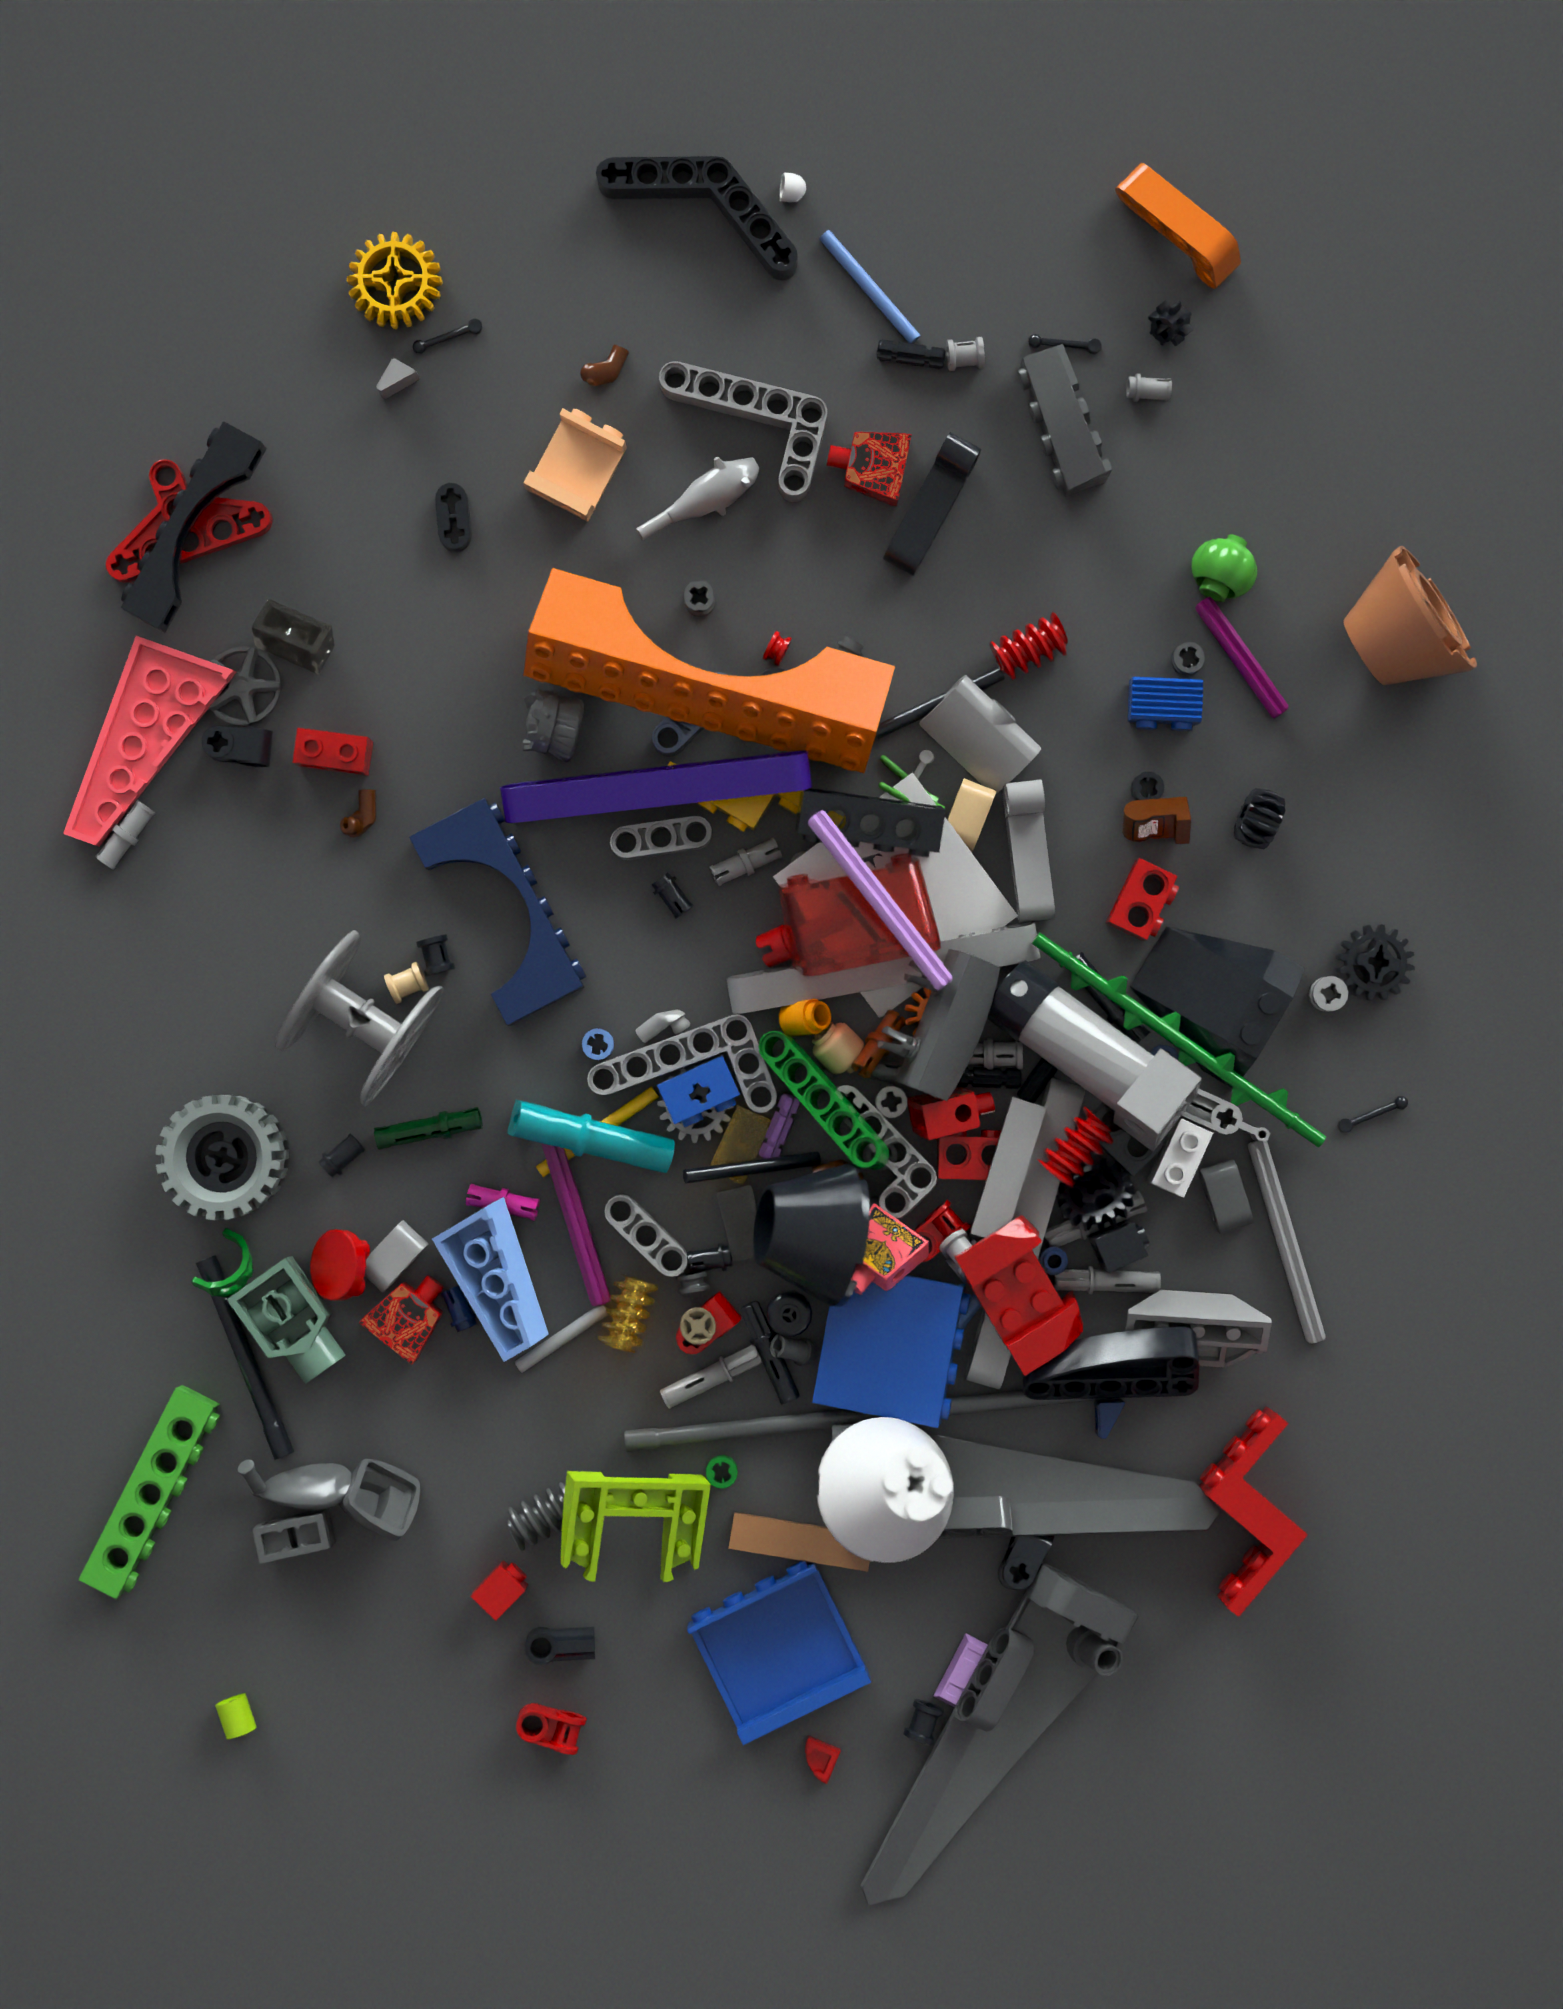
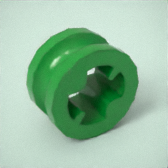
M717 1455L709 1461L706 1468V1477L712 1486L727 1488L737 1478L738 1467L731 1457ZM722 1462H725L729 1465L728 1472L731 1477L727 1480L722 1477V1481L715 1479L716 1471L713 1469V1466L717 1463L722 1466Z

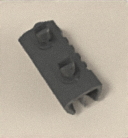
M952 949L948 950L943 965L952 975V980L942 989H935L913 960L908 964L920 972L922 977L905 974L904 980L931 990V995L914 1037L885 1026L882 1032L896 1042L890 1043L878 1040L877 1043L879 1048L905 1057L896 1079L897 1082L945 1101L948 1100L956 1088L977 1046L993 1001L1000 967L985 960Z

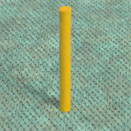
M651 1086L600 1122L619 1126L654 1102L659 1096ZM565 1149L568 1160L576 1156L572 1150ZM546 1159L536 1165L543 1178L550 1174Z

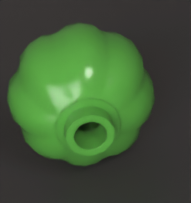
M1230 534L1227 539H1212L1198 547L1192 558L1191 569L1196 584L1200 586L1199 592L1202 595L1212 597L1217 602H1224L1226 599L1238 598L1244 595L1253 587L1257 577V565L1253 554L1246 548L1247 542L1243 538Z

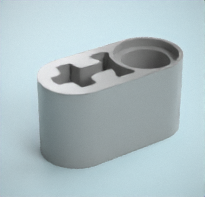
M402 1220L369 1254L366 1259L365 1277L384 1293L425 1250L429 1243Z

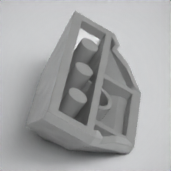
M1160 1290L1128 1309L1125 1331L1188 1327L1193 1329L1197 1335L1199 1366L1228 1367L1249 1358L1255 1353L1260 1354L1267 1351L1272 1321L1271 1318L1232 1294Z

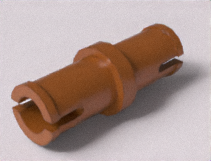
M887 1010L876 1030L870 1032L866 1037V1045L857 1059L851 1064L854 1072L859 1067L862 1068L858 1075L870 1078L882 1057L890 1053L886 1049L879 1048L877 1043L878 1040L890 1043L894 1041V1039L882 1032L885 1026H889L896 1031H900L906 1023L903 1016L896 1021L899 1015L898 1012Z

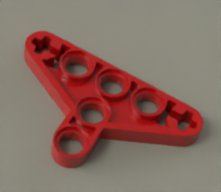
M159 460L152 465L149 471L150 483L158 505L107 557L106 569L109 575L119 582L128 583L135 581L141 572L138 570V563L129 565L127 567L128 573L123 574L120 570H115V567L120 565L119 559L123 557L128 562L137 560V556L133 553L137 549H139V556L142 559L150 547L157 543L158 540L155 539L161 523L164 520L169 521L171 517L169 515V506L174 502L179 491L182 489L186 490L187 488L183 472L171 460ZM166 467L174 469L176 474L174 482L169 486L160 485L157 481L158 472ZM217 497L202 511L191 527L189 533H194L198 536L199 544L191 552L182 551L180 564L266 534L272 527V514L266 506L259 502ZM255 510L259 515L265 516L260 519L261 526L255 527L252 523L242 525V528L245 530L242 534H240L238 524L232 518V516L239 514L238 517L241 522L250 520L252 518L251 512ZM222 521L229 522L232 526V533L229 538L225 540L216 539L213 534L215 525Z

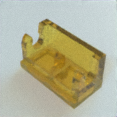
M737 1105L710 1166L755 1160L765 1139L771 1119ZM748 1175L730 1177L728 1179L744 1185Z

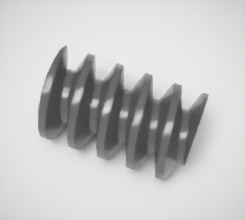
M562 1481L559 1482L560 1494L556 1495L550 1488H547L546 1501H543L535 1494L533 1495L534 1507L531 1508L523 1500L521 1501L522 1513L518 1514L512 1507L508 1508V1528L520 1551L525 1550V1540L532 1546L538 1543L537 1533L543 1539H548L550 1537V1527L557 1533L562 1532L565 1484Z

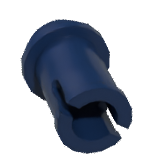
M1058 1247L1046 1248L1040 1254V1264L1044 1271L1050 1275L1061 1274L1068 1265L1066 1253ZM1056 1254L1059 1257L1057 1263L1049 1266L1047 1262L1049 1256Z
M459 1285L441 1293L453 1320V1323L450 1324L451 1327L455 1326L457 1332L477 1325L475 1320L477 1315L472 1313L467 1298Z

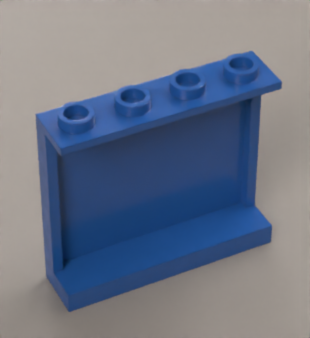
M906 1275L888 1291L883 1290L872 1282L862 1295L853 1292L845 1305L841 1307L829 1306L812 1403L880 1417L897 1418L910 1423L938 1428L942 1423V1419L948 1420L951 1410L952 1399L946 1398L948 1384L954 1385L957 1376L958 1364L952 1363L954 1350H961L964 1337V1329L959 1328L961 1314L967 1315L971 1294L965 1293L966 1284L956 1285Z
M805 1560L797 1562L786 1569L787 1575L776 1580L774 1576L767 1577L754 1585L756 1590L744 1596L741 1591L734 1593L723 1600V1606L711 1611L710 1607H707L691 1615L692 1621L688 1623L687 1631L689 1634H692L735 1722L737 1734L743 1745L871 1683L870 1674L816 1563L811 1562L807 1564Z

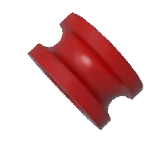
M775 631L762 659L765 661L772 659L774 665L778 667L789 648L792 638H782L780 632Z

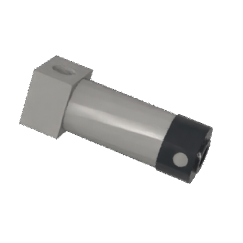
M1028 961L1021 962L1005 977L996 989L987 1019L1017 1042L1025 1044L1114 1110L1113 1122L1151 1151L1157 1148L1196 1098L1202 1079L1200 1076L1163 1049H1160L1155 1056L1150 1054L1064 991L1058 983Z

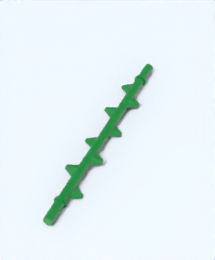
M1040 932L1036 935L1031 944L1058 962L1059 967H1065L1072 972L1070 987L1076 991L1090 985L1125 1010L1124 1028L1130 1030L1145 1024L1179 1048L1178 1061L1184 1066L1198 1062L1231 1085L1232 1104L1238 1106L1252 1100L1283 1122L1287 1129L1291 1128L1316 1147H1320L1326 1139L1323 1133L1301 1119L1297 1112L1293 1113L1286 1108L1287 1090L1281 1088L1266 1094L1233 1070L1235 1061L1233 1053L1229 1052L1214 1057L1179 1032L1181 1018L1179 1013L1175 1011L1162 1018L1158 1017L1126 994L1127 978L1122 975L1106 980L1075 958L1071 951L1067 952Z

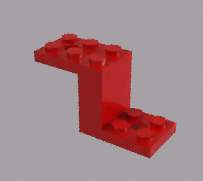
M1267 1406L1262 1411L1257 1409L1245 1423L1248 1427L1240 1438L1234 1436L1224 1447L1222 1452L1225 1455L1217 1465L1211 1463L1199 1478L1202 1481L1199 1485L1201 1490L1262 1542L1258 1547L1256 1545L1252 1546L1245 1553L1241 1560L1244 1563L1235 1574L1233 1572L1229 1573L1218 1587L1221 1590L1217 1595L1218 1598L1237 1617L1242 1614L1308 1536L1305 1531L1243 1479L1251 1467L1289 1424Z

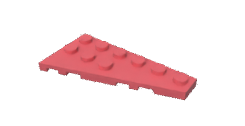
M136 636L63 834L100 847L113 831L114 825L120 822L237 672Z

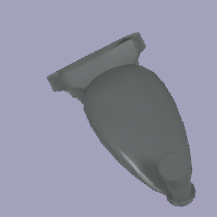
M363 1459L356 1466L353 1473L347 1467L340 1464L319 1463L283 1471L266 1482L260 1477L252 1460L243 1461L237 1469L250 1486L253 1496L282 1506L305 1510L329 1509L339 1505L345 1513L361 1526L392 1541H397L407 1531L414 1519L419 1503L420 1482L417 1478L391 1464L373 1459Z

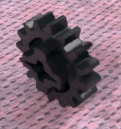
M1383 924L1378 925L1375 932H1373L1370 925L1363 926V935L1356 930L1352 931L1350 935L1353 942L1342 941L1340 944L1346 950V953L1336 955V959L1344 962V966L1336 971L1339 974L1346 973L1347 978L1343 982L1346 986L1352 984L1355 986L1353 995L1359 996L1365 991L1366 1000L1371 1001L1376 993H1378L1380 1000L1388 999L1387 990H1390L1394 995L1401 993L1398 983L1409 984L1410 980L1405 976V972L1415 970V966L1407 964V959L1414 956V952H1405L1403 948L1409 942L1408 939L1398 941L1396 939L1398 935L1397 929H1392L1386 934L1385 925ZM1371 939L1367 950L1363 953L1355 952L1363 942ZM1388 944L1395 951L1397 958H1393L1387 950ZM1376 956L1377 960L1382 961V967L1375 968L1374 970V965L1368 964V960ZM1354 967H1358L1363 974V981L1356 975ZM1388 972L1395 973L1389 982L1380 986L1384 975Z
M1102 1158L1099 1165L1093 1164L1091 1166L1087 1164V1166L1082 1167L1085 1172L1083 1176L1071 1173L1075 1182L1073 1186L1062 1182L1059 1183L1058 1190L1060 1194H1057L1056 1197L1063 1217H1070L1071 1224L1074 1227L1083 1222L1085 1231H1089L1092 1225H1097L1099 1231H1103L1104 1223L1107 1222L1113 1227L1117 1226L1116 1217L1127 1218L1126 1207L1134 1206L1132 1195L1135 1194L1128 1171L1121 1172L1120 1164L1117 1162L1108 1167L1106 1158Z

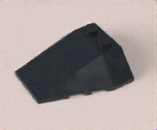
M1165 927L1130 988L1147 1008L1158 1017L1162 1018L1175 1011L1181 1015L1179 1032L1214 1057L1229 1052L1235 1055L1233 1070L1243 1077L1257 1060L1292 1001L1305 968L1275 950ZM1195 1062L1203 1072L1232 1088L1231 1085L1203 1065Z

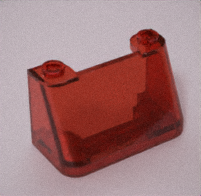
M908 853L891 856V862L885 864V868L871 870V872L932 951L941 949L939 932L920 860ZM799 874L787 877V883L778 885L792 966L801 975L817 976L910 957L848 875L817 881L809 879L808 874Z

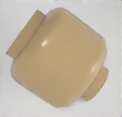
M830 1022L826 1029L819 1034H815L812 1039L814 1057L830 1073L854 1072L851 1064L863 1050L864 1042L847 1024H833Z

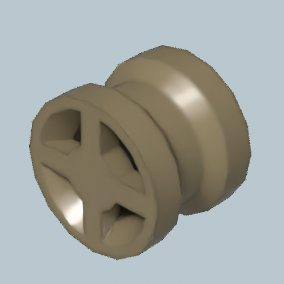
M695 1307L689 1309L680 1320L682 1336L692 1344L700 1345L706 1343L715 1333L716 1324L714 1317L704 1308Z

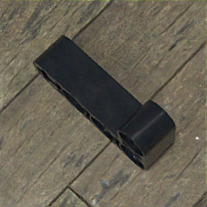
M951 432L948 434L937 454L932 469L891 541L883 560L913 576L915 575L979 458L981 448Z

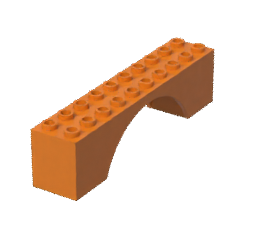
M552 568L528 632L523 676L533 678L538 682H547L561 686L573 692H582L596 696L608 702H616L634 707L643 712H651L669 717L674 721H683L704 727L709 731H717L735 736L744 741H752L770 746L778 751H807L810 760L836 765L848 771L865 773L895 666L826 647L808 662L793 669L771 675L745 677L705 671L674 658L655 645L641 631L628 612L623 600L621 587Z

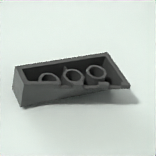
M1060 344L1023 357L1020 364L1021 369L1017 370L1021 388L1029 390L1032 402L1028 403L1029 411L1033 422H1040L1044 434L1040 436V442L1045 456L1051 455L1055 468L1051 469V474L1056 488H1062L1065 497L1105 484L1113 469L1109 459L1101 461L1102 441L1098 431H1090L1087 424L1091 422L1090 411L1084 398H1077L1075 395V391L1079 390V383L1064 345Z

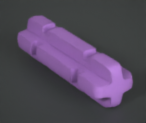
M785 1093L781 1095L777 1105L780 1109L774 1112L765 1135L768 1140L767 1142L763 1141L759 1150V1155L762 1158L780 1156L782 1148L779 1147L781 1144H785L794 1121L792 1114H797L801 1104L797 1097Z

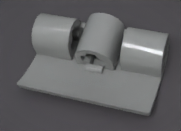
M967 675L960 678L946 693L944 699L919 722L920 726L981 785L995 790L996 794L1003 789L1006 783L1012 781L1041 750V747L1015 723V718L995 699L991 700Z

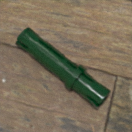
M479 1107L452 1113L442 1111L439 1112V1115L430 1118L374 1128V1137L378 1150L391 1146L431 1138H452L453 1134L483 1129V1123Z

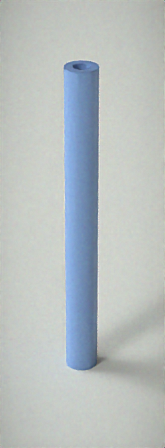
M830 230L826 231L819 238L823 245L906 341L911 344L916 342L921 336L834 234Z

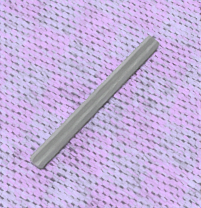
M1252 1141L1248 1144V1149L1303 1333L1309 1344L1317 1343L1324 1340L1326 1335L1267 1141Z

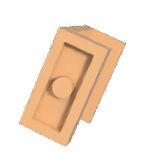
M562 408L559 414L561 422L535 472L529 471L523 483L526 490L588 522L627 446L625 440L621 439L623 434L615 428L604 425L602 429L590 423L592 418L586 413L575 408L572 412Z

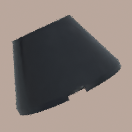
M849 1163L766 1186L759 1198L753 1225V1254L756 1263L832 1307L845 1305L853 1294L857 1281L851 1280L856 1263L863 1264L868 1239L869 1192L867 1180L859 1179L857 1172H862L861 1167Z

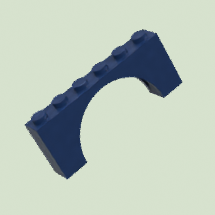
M483 798L411 835L409 838L424 867L429 871L442 865L457 862L482 864L503 873L515 884L522 894L531 922L529 947L521 966L514 976L501 988L491 993L506 1025L511 1026L584 988L581 980L587 976L577 958L573 961L570 960L565 948L570 946V943L561 927L556 930L554 929L549 919L554 913L546 897L538 898L532 886L538 884L529 865L522 867L516 855L522 851L512 833L508 836L505 835L500 825L505 819L497 803L495 802L490 805L488 800Z

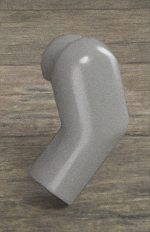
M679 1009L660 1012L636 1028V1033L643 1042L647 1043L669 1026L674 1034L679 1035L690 1027V1022L684 1016L686 1013Z

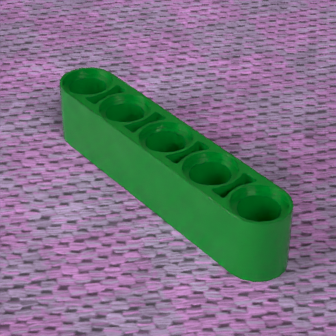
M769 1031L764 1034L758 1045L761 1057L855 1165L869 1170H879L884 1167L889 1159V1149L886 1143L798 1042L791 1036L778 1031ZM783 1040L785 1045L784 1052L780 1056L775 1057L772 1050L773 1046L777 1041ZM805 1065L807 1077L803 1082L797 1083L795 1080L796 1070ZM827 1091L830 1095V1102L826 1108L820 1109L817 1103L818 1097L821 1093ZM850 1117L853 1122L852 1131L848 1135L843 1136L840 1132L841 1122ZM873 1144L876 1148V1155L872 1161L865 1162L863 1150L867 1145Z

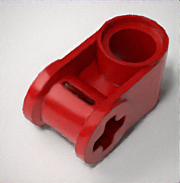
M948 1199L936 1207L913 1230L918 1235L925 1236L930 1242L929 1255L922 1262H927L940 1252V1245L949 1235L960 1229L967 1231L971 1227L968 1222L963 1223L951 1209V1202ZM942 1217H944L949 1222V1224L952 1226V1229L948 1226V1224L943 1220Z
M718 1291L699 1307L708 1310L715 1320V1333L708 1342L698 1344L697 1346L692 1343L685 1345L683 1343L685 1338L682 1336L680 1327L678 1328L676 1341L684 1353H700L742 1319V1316L721 1291Z
M530 1703L520 1709L516 1730L519 1737L526 1742L548 1747L563 1754L576 1755L579 1749L576 1743L581 1726L586 1724L587 1718L572 1711L558 1710L538 1703ZM531 1715L537 1716L541 1719L542 1726L539 1729L530 1730L524 1726L523 1720ZM569 1726L567 1737L564 1738L566 1729Z

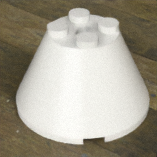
M878 1417L860 1421L840 1433L830 1444L822 1458L818 1471L820 1479L819 1495L817 1496L820 1513L830 1533L849 1552L869 1561L884 1563L900 1562L924 1552L943 1532L953 1504L952 1475L947 1460L939 1446L919 1427L907 1421L891 1417Z

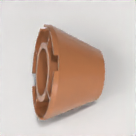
M1400 546L1392 552L1343 620L1352 644L1373 676L1384 686L1471 671L1477 667V662L1474 657L1469 659L1466 651L1471 649V646L1460 624L1432 579L1429 578L1427 580L1417 570L1420 563L1404 546Z

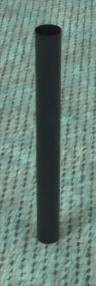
M997 667L971 680L983 690L1004 680L1005 677L1001 668ZM948 691L879 723L876 737L880 739L924 718L944 699Z
M816 1151L684 1169L683 1179L687 1184L820 1165L821 1158L819 1152Z

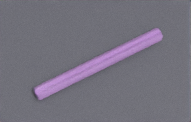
M822 810L813 815L808 821L809 826L934 988L939 990L950 983L952 975L827 813Z

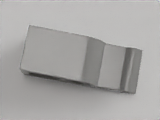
M1198 1089L1196 1098L1192 1103L1208 1111L1206 1112L1190 1104L1181 1116L1215 1133L1232 1134L1239 1129L1250 1134V1137L1255 1141H1268L1271 1134L1264 1127H1253L1242 1122V1113L1236 1105L1201 1089ZM1226 1110H1229L1227 1116L1232 1119L1231 1123L1223 1124L1220 1127L1221 1120L1216 1118L1217 1113H1225Z

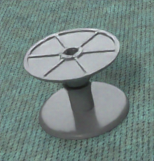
M354 930L339 942L313 975L284 1022L275 1047L278 1050H286L291 1047L321 1013L347 1030L346 1037L351 1038L354 1035L382 1053L360 1095L361 1104L367 1106L385 1087L420 1037L440 1002L444 988L441 986L432 988L418 1002L402 1024L373 1006L374 999L366 1001L340 984L360 944V934Z

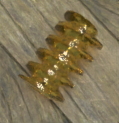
M622 1274L625 1277V1281H614L613 1283L616 1288L622 1291L621 1294L610 1295L609 1297L618 1306L617 1308H610L605 1311L614 1318L613 1322H602L601 1325L610 1333L606 1336H598L597 1340L616 1349L637 1353L631 1347L642 1346L643 1340L635 1335V1333H643L647 1329L639 1319H649L651 1315L643 1306L653 1305L655 1301L647 1292L657 1291L659 1286L644 1279Z

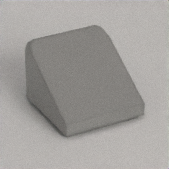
M394 358L391 359L376 389L381 397L386 399L415 383L420 377L416 370Z

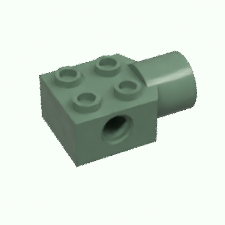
M293 1256L284 1258L227 1299L268 1358L285 1356L304 1384L346 1356L326 1327L332 1311L317 1293Z

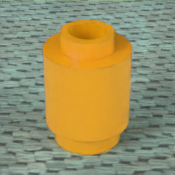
M806 999L793 1005L782 1006L779 1012L780 1027L785 1034L791 1037L819 1034L831 1022V1011L828 1005L818 999Z

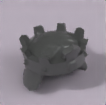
M538 685L536 694L532 692L524 698L526 707L530 711L525 725L526 739L523 740V751H536L538 754L549 752L555 758L565 763L569 762L573 757L584 714L583 700L578 698V696H559V693H555L553 690L548 691Z

